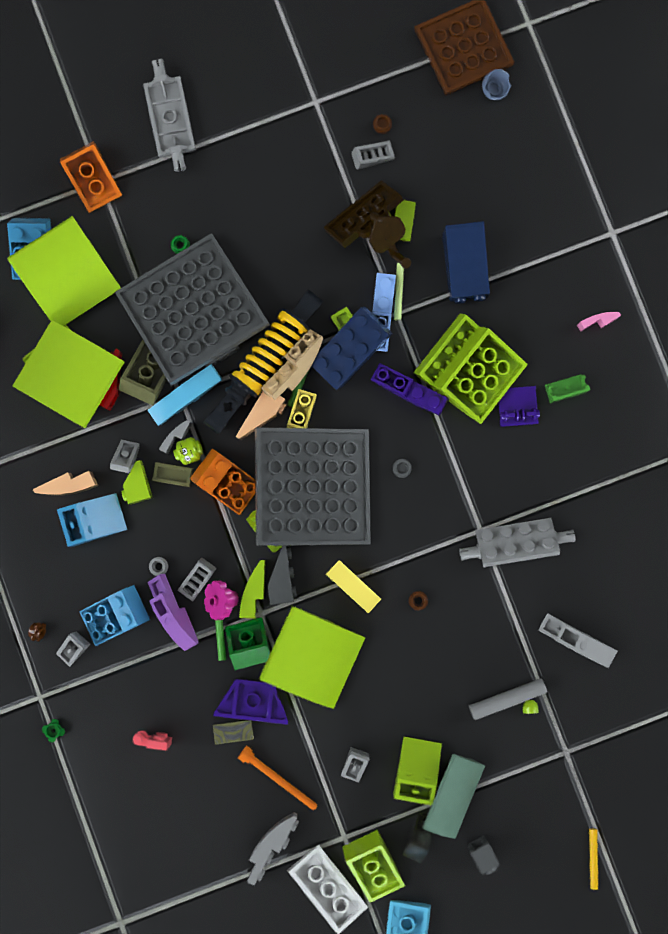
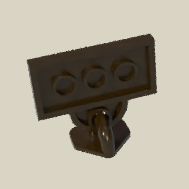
M382 180L323 227L344 248L352 244L359 236L369 238V243L374 251L383 253L387 250L390 256L401 264L403 268L406 269L411 266V259L399 253L395 246V243L404 236L405 226L399 217L391 216L390 211L404 200L398 192Z

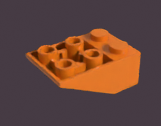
M213 448L190 478L192 482L238 515L242 513L256 494L255 479Z

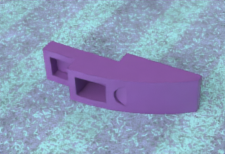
M165 573L159 574L148 582L154 597L149 602L169 636L179 647L186 651L199 643L185 607L179 609Z

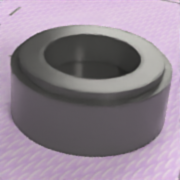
M398 459L394 462L392 470L395 476L405 478L411 473L412 466L408 460Z

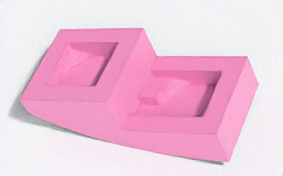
M619 312L597 314L586 318L577 326L580 331H583L597 322L600 328L619 318L621 314Z

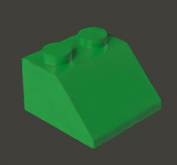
M262 617L225 627L229 655L235 670L268 661L271 649Z

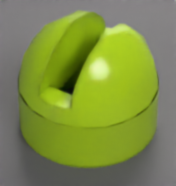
M534 700L525 701L523 713H539L537 703Z

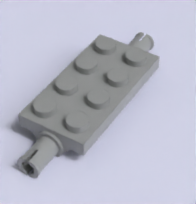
M158 59L159 67L156 60H153L154 80L143 85L159 158L172 156L174 171H180L179 164L181 170L184 171L186 166L183 153L196 151L181 78L180 76L172 78L166 75L163 59Z
M546 518L476 530V546L459 548L461 561L478 558L482 560L483 567L560 555L559 544L575 542L576 539L575 534H573L574 530L557 533L554 530L552 519Z

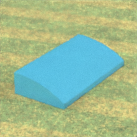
M390 900L386 934H428L431 905Z

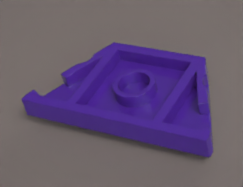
M236 678L213 715L288 725V718L276 686L264 681Z

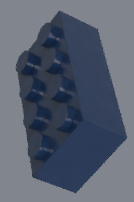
M361 307L317 354L312 367L333 388L338 390L348 382L393 333L369 309Z

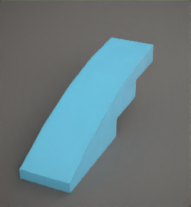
M210 364L161 399L148 412L157 425L160 426L175 414L180 413L192 402H196L223 379L214 366Z

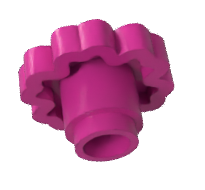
M221 580L213 581L205 589L206 598L204 599L206 611L210 612L211 619L218 621L229 617L232 608L238 604V594L227 588L226 582Z

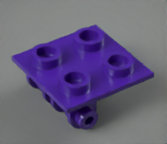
M536 386L509 388L498 402L500 427L539 424L538 417H540V411L537 410Z

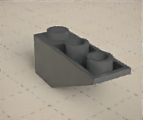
M283 545L268 584L270 605L294 602V598L297 597L296 586H292L291 579L294 578L293 567H289V559H292L291 548H287V545Z

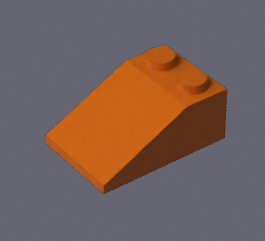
M94 141L60 159L62 167L89 213L122 196Z

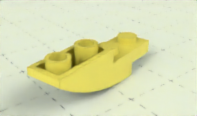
M298 389L287 428L308 427L317 394Z

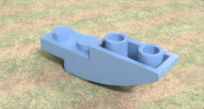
M377 273L372 313L390 330L396 275ZM389 338L377 351H388Z

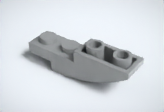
M548 613L538 630L562 645L609 668L617 653V650Z
M293 812L277 822L256 845L249 859L255 865L248 877V883L255 885L257 880L261 881L265 873L263 867L265 863H270L274 855L272 850L280 853L282 848L286 849L290 841L288 835L290 831H295L299 823L296 820L297 813Z

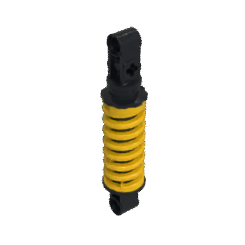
M308 289L292 312L285 308L281 309L277 316L279 323L273 322L271 324L273 331L266 330L264 334L266 339L260 338L258 340L260 347L254 346L252 348L254 355H246L248 364L241 362L239 364L241 370H236L229 375L233 382L224 389L227 393L226 396L203 422L216 434H219L240 405L246 406L248 404L247 400L251 396L258 399L262 392L263 384L261 382L263 380L267 382L270 379L267 374L269 372L272 374L277 372V369L274 367L275 364L283 366L284 362L281 360V357L288 353L285 350L286 346L291 349L294 346L291 340L299 341L302 337L298 334H306L310 330L306 321L323 303L318 296ZM225 402L226 404H228L229 402H231L232 411L228 410L224 412L223 409L225 407L223 406V403Z

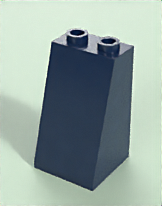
M484 221L445 226L442 238L450 302L455 301L456 304L466 303L470 299H474L475 302L486 300L485 298H488L490 294Z

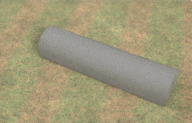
M542 678L471 704L469 709L473 719L477 720L543 695L548 691Z

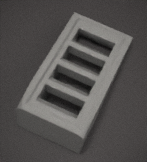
M390 141L358 146L352 151L356 169L370 167L395 159ZM381 148L385 149L386 156L383 155ZM374 150H377L379 157H376Z
M200 558L177 591L193 602L217 568L204 558ZM197 572L198 574H200V575H201L202 577H204L205 579L202 580L201 578H199V577H198L197 575H195L194 573ZM190 579H193L195 582L200 584V586L198 587L197 585H195L193 582L190 581ZM186 584L194 589L195 593L185 587Z

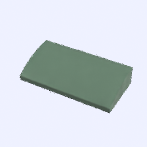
M452 755L423 829L456 839L485 765L470 758Z

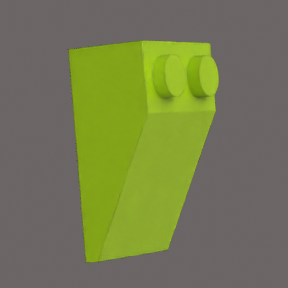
M378 830L342 846L345 860L370 903L405 886Z

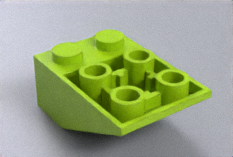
M403 736L393 793L395 799L432 805L437 787L442 743Z

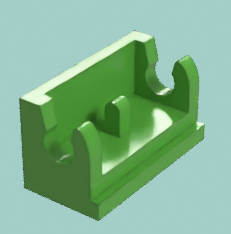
M580 374L545 385L550 403L590 391L589 385L585 383L586 376Z

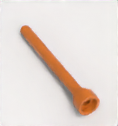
M246 746L238 756L240 761L243 763L250 762L310 809L315 810L317 808V804L256 758L250 747Z

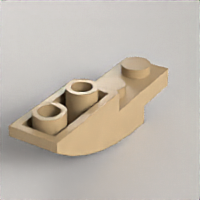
M310 329L284 356L287 362L262 386L263 392L276 400L287 388L293 391L312 366L321 347L323 337Z

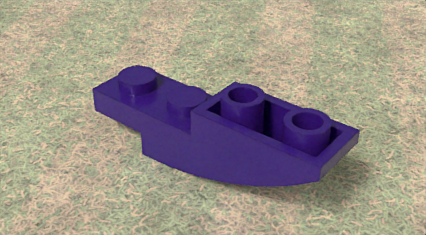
M379 363L371 378V381L393 394L440 416L448 401L447 397Z

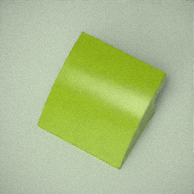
M73 216L7 258L50 321L53 320L62 326L121 288Z
M459 314L413 373L437 393L447 397L448 401L479 424H482L528 364L489 328L479 327L466 314Z
M51 320L14 382L13 387L86 428L123 366L124 361Z
M292 606L259 679L294 695L334 709L365 637L327 619Z

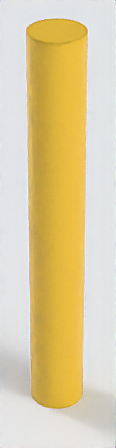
M590 828V889L597 890V829Z

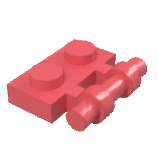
M141 730L134 735L133 742L136 745L166 751L171 746L172 737H168V734L163 732H156V735H148L146 731Z

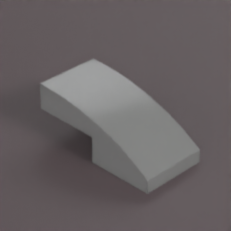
M186 420L178 425L166 437L159 450L169 454L176 438L184 440L192 423Z

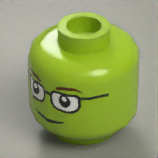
M190 437L178 441L173 452L177 461L180 460L184 465L199 461L203 454V449L199 440Z

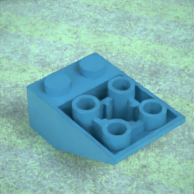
M12 218L7 223L10 256L50 231V219ZM11 265L12 279L21 280Z
M117 493L57 509L68 547H74L128 530Z
M134 585L122 589L79 611L95 646L150 620Z

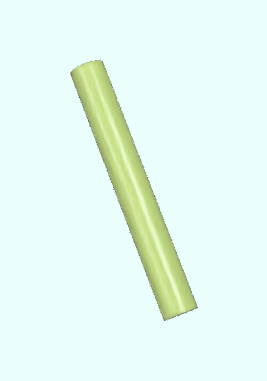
M397 263L394 320H401L404 268L399 263Z

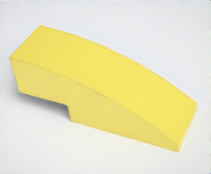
M340 560L326 574L367 613L381 600Z

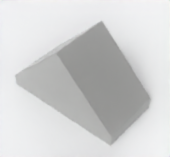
M77 631L72 632L56 654L70 667L91 644Z
M350 747L341 776L359 783L369 761V753Z

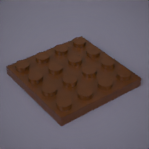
M473 0L415 26L416 34L445 95L484 79L494 69L504 70L514 65V60L485 0Z

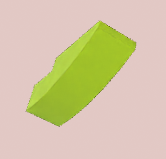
M260 560L247 582L241 601L239 618H256L257 599H264L266 560Z

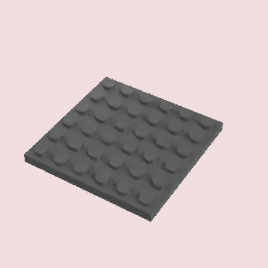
M212 233L115 291V294L171 386L270 326Z
M255 428L256 546L371 544L369 429Z

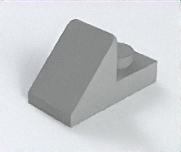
M121 439L110 463V469L129 473L136 462L140 444Z

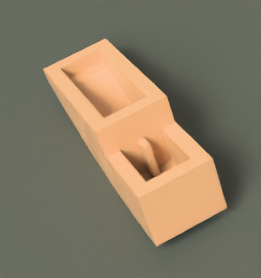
M90 471L75 478L71 473L67 472L34 488L33 491L34 493L45 495H68L87 491L99 485Z

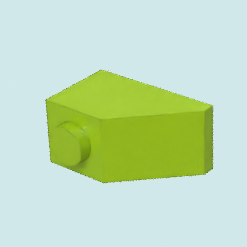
M140 460L135 462L123 484L124 490L121 491L124 501H127L128 504H135L153 498L143 462Z

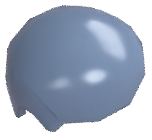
M494 69L485 76L482 82V89L488 99L501 100L507 96L511 87L508 79L509 74L503 69Z

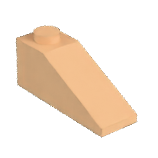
M262 391L236 437L242 440L254 432L255 428H260L276 418L278 413L281 415L287 406L284 404L285 398L279 396L274 400Z

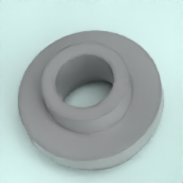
M155 557L149 563V570L155 576L164 574L168 571V562L162 557ZM157 563L162 564L161 570L156 569Z

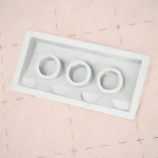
M319 845L287 870L337 934H340L368 908Z

